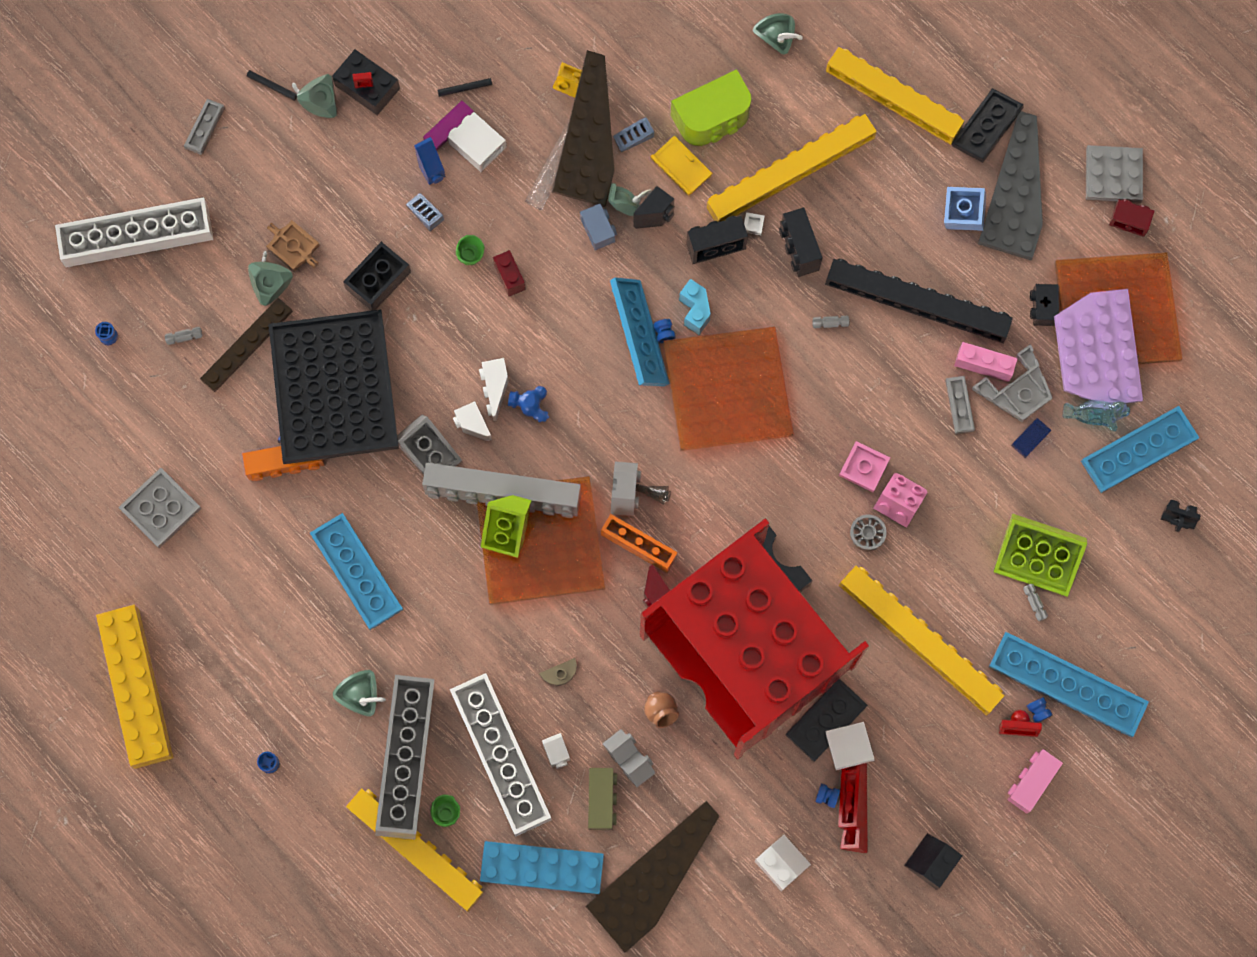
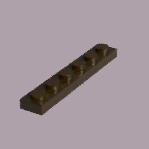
M277 298L207 370L200 380L212 391L216 392L270 336L269 324L283 322L293 312L292 309L281 299Z

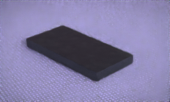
M992 88L954 139L952 147L983 163L1024 108V104Z
M839 678L786 733V736L815 762L829 747L825 731L849 726L868 705Z

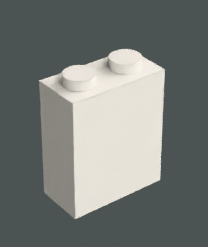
M475 112L470 116L467 115L462 120V124L458 128H453L448 136L449 144L480 172L506 148V140Z

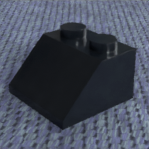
M656 186L634 212L633 227L636 229L663 226L665 222H670L674 216L675 199Z
M927 833L904 866L937 890L943 885L963 855L947 843Z

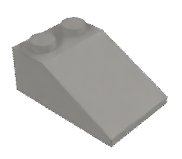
M419 416L397 435L399 447L423 474L426 463L456 466L462 461L427 416Z

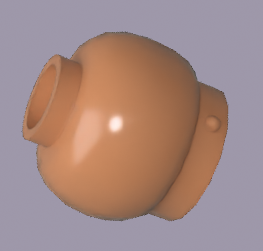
M654 692L647 698L644 712L647 719L654 723L656 727H667L673 724L679 716L677 703L670 694Z

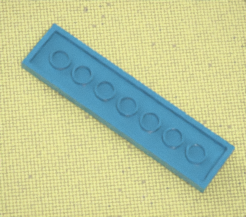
M1008 632L1004 633L989 665V668L1131 738L1134 737L1149 701Z

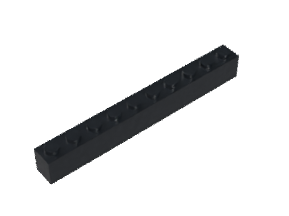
M833 259L825 283L827 286L1003 344L1013 317H1010L1005 312H995L987 306L974 305L969 300H959L950 294L943 295L937 293L932 288L925 289L919 287L914 282L907 283L895 276H885L880 271H870L862 265L849 264L844 259Z

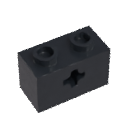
M1035 284L1033 290H1030V301H1033V308L1030 309V319H1033L1034 326H1055L1054 316L1059 314L1058 284Z

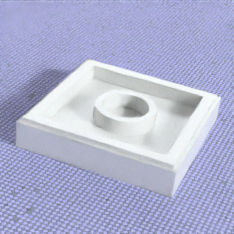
M864 722L825 731L836 770L874 761Z

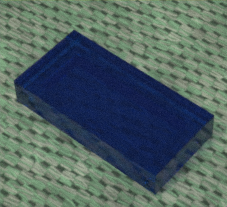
M1036 418L1011 446L1026 458L1051 432V429Z

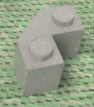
M615 462L610 514L634 516V509H638L639 497H635L636 482H640L641 471H637L638 463Z
M620 729L602 744L613 760L622 768L627 778L636 787H639L655 774L651 767L653 762L647 755L643 756L634 745L636 740L630 733L626 735Z

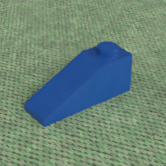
M429 137L417 143L414 147L419 168L428 184L431 185L432 183L441 182L446 176L434 142Z

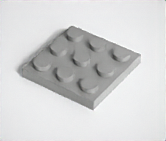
M1087 145L1086 200L1118 201L1119 199H1127L1131 202L1141 203L1143 200V148Z
M162 468L118 507L158 548L163 546L202 509Z

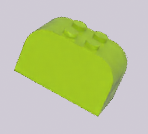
M736 69L671 100L670 116L683 139L689 144L703 146L711 142L716 143L723 136L736 133L738 129L746 124L749 118L751 94Z

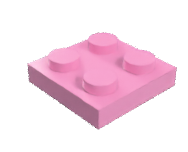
M856 441L839 476L874 492L890 457Z

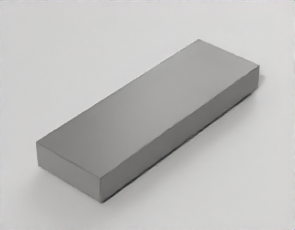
M209 99L206 100L184 144L185 149L202 155L225 109L224 105Z
M965 376L946 378L945 382L955 434L974 432L975 427Z

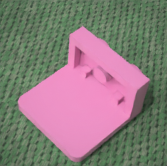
M894 473L873 509L907 528L925 498L927 490L904 476Z

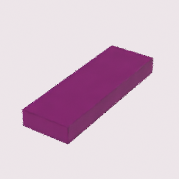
M461 100L423 136V140L431 137L436 150H438L448 141L450 131L455 127L458 128L462 124V120L467 115L470 116L474 111Z

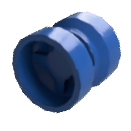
M671 319L659 320L653 324L654 331L658 334V343H668L676 338L675 332L671 328Z
M101 322L95 328L96 336L104 345H112L117 341L118 333L111 323Z
M1044 697L1026 705L1028 711L1035 714L1032 718L1035 723L1041 722L1053 715L1050 709H1045L1047 702Z
M263 752L257 759L258 767L265 773H274L279 768V759L272 752Z
M821 783L815 802L819 804L825 803L828 807L835 808L840 789H831Z

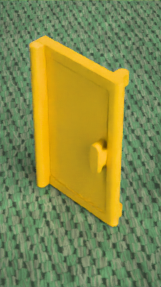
M673 136L654 155L650 156L688 196L713 174L676 136Z

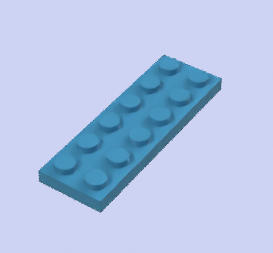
M615 277L610 280L638 383L643 386L665 387L670 383L641 280Z
M1177 406L1083 458L1081 462L1100 493H1103L1199 439V436L1180 406Z
M343 513L310 532V535L369 630L403 611L400 603Z
M485 841L480 882L600 894L604 854Z

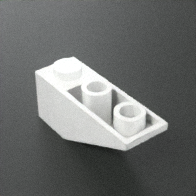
M504 358L482 362L483 369H479L481 380L486 382L483 391L485 398L489 397L490 404L486 406L488 415L493 416V421L497 420L508 385Z

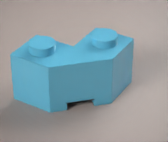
M690 279L680 292L679 301L691 308L684 318V326L700 335L710 321V307L706 289Z

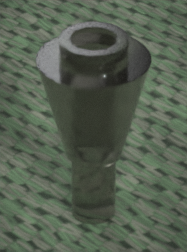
M641 484L636 485L637 492L644 493L663 505L670 500L671 491L669 486L648 487Z

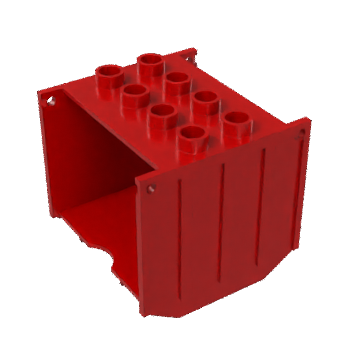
M766 518L641 612L640 637L643 641L650 638L681 679L690 680L703 690L706 699L705 709L735 746L734 757L737 760L743 756L745 751L762 739L767 738L781 724L799 713L804 706L821 693L823 694L847 671L854 670L869 647L867 642L864 641L848 653L763 548L768 525L770 524Z

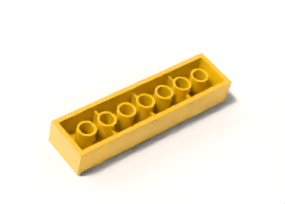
M130 605L97 614V622L130 766L137 769L173 759L139 608L135 605Z

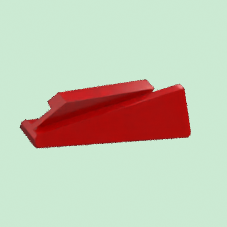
M867 763L841 770L838 827L844 829L840 845L842 850L860 853L868 852Z

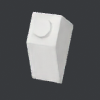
M475 402L454 410L456 416L453 418L457 428L461 427L463 433L486 441L492 440L491 434Z
M561 733L542 740L551 767L556 766L559 769L568 765L567 761H570V757Z

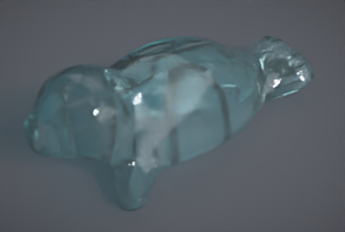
M1088 400L1076 407L1065 403L1062 416L1066 419L1075 418L1086 424L1103 425L1111 431H1116V421L1128 416L1131 411L1123 401Z

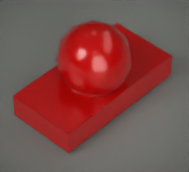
M1016 710L1012 713L1010 720H1002L999 726V733L1006 735L1038 737L1042 730V723L1030 722L1029 714L1024 710Z

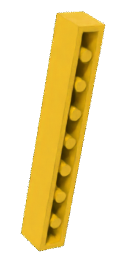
M838 47L827 63L826 72L950 145L962 129L965 120L960 115L949 112L943 105L932 102L926 95H920L912 87L903 85L897 78L886 75L880 68L869 65L866 60L857 58L847 49Z
M361 788L346 807L375 832L379 805L375 800L377 796L369 789L365 792ZM417 830L415 840L380 836L467 912L484 894L481 891L482 886L473 879L470 882L466 878L467 873L459 866L455 869L450 864L452 860L444 853L440 856L435 852L437 847L429 840L426 843L421 840L422 834Z

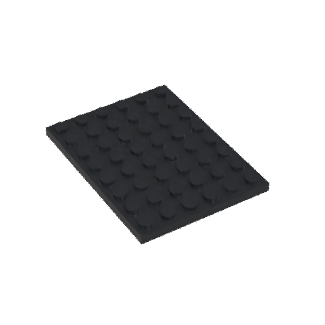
M381 309L269 324L283 464L399 449Z

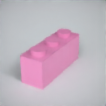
M962 342L954 366L1009 382L1013 376L1017 358Z
M1044 749L1032 755L1029 760L1032 764L1028 769L1024 768L1018 776L1021 780L1017 785L1013 784L1008 791L1010 796L1007 800L1026 814L1031 812L1063 764Z

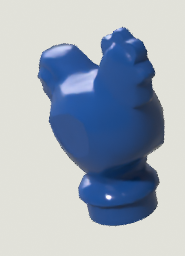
M538 386L535 390H528L522 395L518 391H510L508 406L513 408L519 406L525 416L533 417L539 423L542 421L546 422L549 418L548 412L540 409V403L547 395L545 387Z

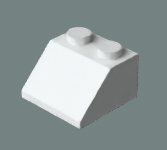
M785 835L780 837L755 860V863L780 891L785 889L811 865Z

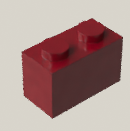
M1119 199L1114 207L1109 226L1145 237L1155 211L1151 210L1148 206H1139L1133 204L1130 200Z
M508 250L494 256V266L508 297L526 290L525 281L511 251Z

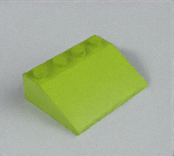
M1012 513L993 572L1068 597L1087 546V538Z

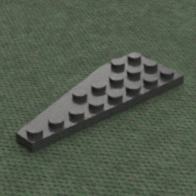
M1021 111L1015 121L978 244L1032 260L1043 225L1037 116Z

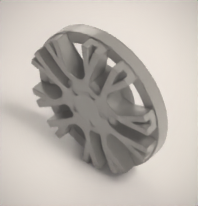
M874 515L858 517L852 523L850 529V536L854 545L865 551L875 550L880 547L885 541L887 534L883 521ZM868 518L869 524L865 525L862 519ZM873 519L876 520L874 526L870 525ZM858 522L863 527L860 528L856 523ZM880 524L882 529L876 530L875 526ZM858 529L860 533L854 534L853 530ZM861 535L862 538H860L859 540L855 539L856 537ZM874 538L880 540L877 545L873 541ZM865 540L866 546L861 545L860 542Z

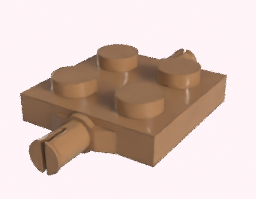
M293 220L281 229L277 228L273 223H270V226L268 225L267 229L274 234V237L266 246L267 249L295 272L305 262L313 268L318 266L319 262L312 257V254L320 246L319 242Z

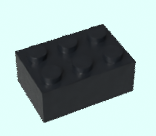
M356 49L353 50L332 75L336 87L377 116L400 89L397 78ZM371 72L373 87L355 88L353 74Z
M805 208L783 213L779 234L781 238L785 239V250L787 255H790L792 258L791 267L793 272H797L798 277L819 271L823 257Z
M731 216L725 221H713L707 226H695L690 231H687L686 245L692 264L746 250L748 234L742 216Z
M381 241L343 283L345 289L367 308L376 310L411 273L407 262Z

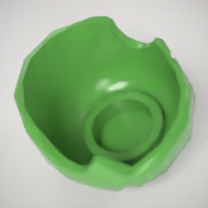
M466 235L458 241L456 246L457 259L465 265H475L482 259L485 246L479 237Z
M443 794L436 797L432 802L430 815L437 825L449 827L459 819L460 805L453 796Z

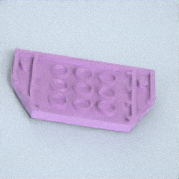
M1128 289L1090 293L1054 316L1063 389L1065 392L1092 400L1103 406L1143 401Z

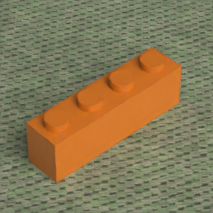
M281 446L242 453L245 474L252 481H260L263 477L267 476L272 478L280 477L283 473L288 472L290 474H297L304 469L317 470L320 466H324L323 459L283 464Z
M610 514L601 529V536L646 562L653 564V566L665 573L669 572L677 558L678 552Z

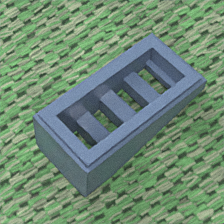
M645 117L615 134L613 138L620 151L624 152L654 138V130ZM635 131H638V133L640 134L639 137H637ZM628 134H631L634 140L631 141ZM622 137L625 138L627 144L624 145L623 141L621 140Z
M421 193L406 204L429 231H432L444 221V216ZM419 200L422 201V202H421L419 205H417L416 207L413 206L417 201H419ZM426 205L423 210L418 211L422 206ZM430 210L427 215L423 216L426 211ZM434 214L435 216L428 221L427 219Z

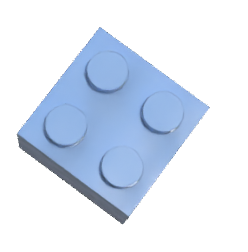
M947 187L944 217L946 229L983 231L986 205L985 188Z

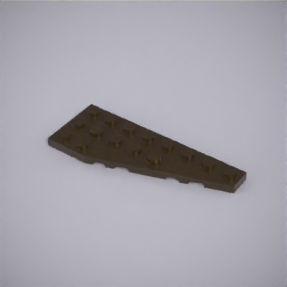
M587 50L552 193L594 205L601 204L602 207H605L615 171L605 55Z
M707 801L586 905V908L624 953L656 926L718 820V813Z

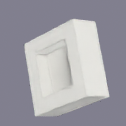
M746 212L744 225L747 233L761 235L765 216Z

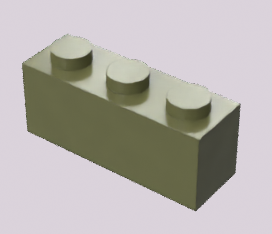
M589 768L588 830H612V825H616L617 813H613V805H617V793H613V785H617V773H613V768Z

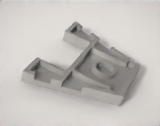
M1031 345L1016 355L1028 371L1000 392L987 377L972 388L973 391L1021 422L1052 400L1050 390L1044 376H1042L1038 360L1034 356V350Z

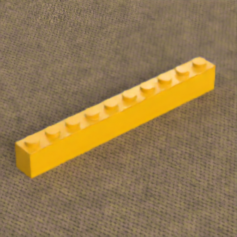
M866 114L862 116L857 115L846 125L841 124L829 134L824 133L819 137V140L808 142L799 151L794 150L790 152L786 158L774 161L771 164L772 166L766 169L761 168L754 176L745 177L736 186L731 185L723 193L711 196L707 201V210L714 221L718 222L725 221L731 216H737L875 139L877 131Z
M855 566L840 582L839 587L987 716L1005 696L1002 693L1003 690L996 684L992 685L982 671L979 670L977 672L967 658H961L957 654L956 648L950 644H945L940 634L929 630L924 620L913 616V611L905 605L903 607L894 594H888L878 580L873 581L863 567Z

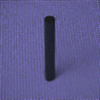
M251 70L247 72L246 76L294 101L296 100V93Z
M491 78L439 89L437 90L438 96L441 97L490 86L492 81Z

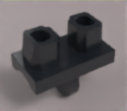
M1170 500L1161 515V520L1175 525L1176 532H1180L1181 528L1195 529L1201 517V514L1197 512V507L1189 505L1185 510L1180 509L1178 501Z

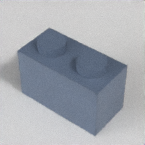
M601 204L580 212V220L594 250L615 243V235H617L614 225H610L608 221L610 217L606 208L603 209Z

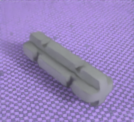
M847 315L841 316V318L838 316L823 317V319L821 317H814L812 320L813 328H821V326L823 328L839 327V325L841 327H848L850 323L849 316Z
M195 327L192 330L177 331L175 334L168 333L165 334V341L167 345L175 344L176 341L179 343L192 340L193 337L195 339L201 338L202 330L200 327Z
M1026 585L1023 590L1028 595L1027 599L1033 612H1036L1037 620H1045L1048 614L1046 610H1043L1044 606L1038 593H1035L1034 585Z

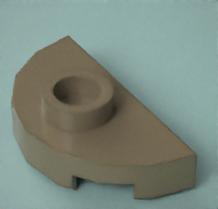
M573 658L543 671L539 675L545 682L551 685H565L572 680L576 673V660Z

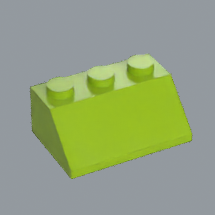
M511 495L488 502L481 548L518 558L525 539L531 500Z

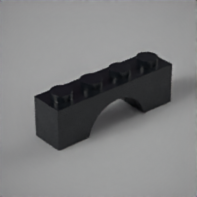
M769 526L763 548L801 593L812 584L813 580L801 565L788 567L777 561L772 550V545L777 535Z

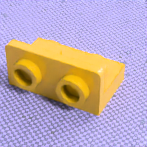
M562 62L552 88L575 98L581 70Z

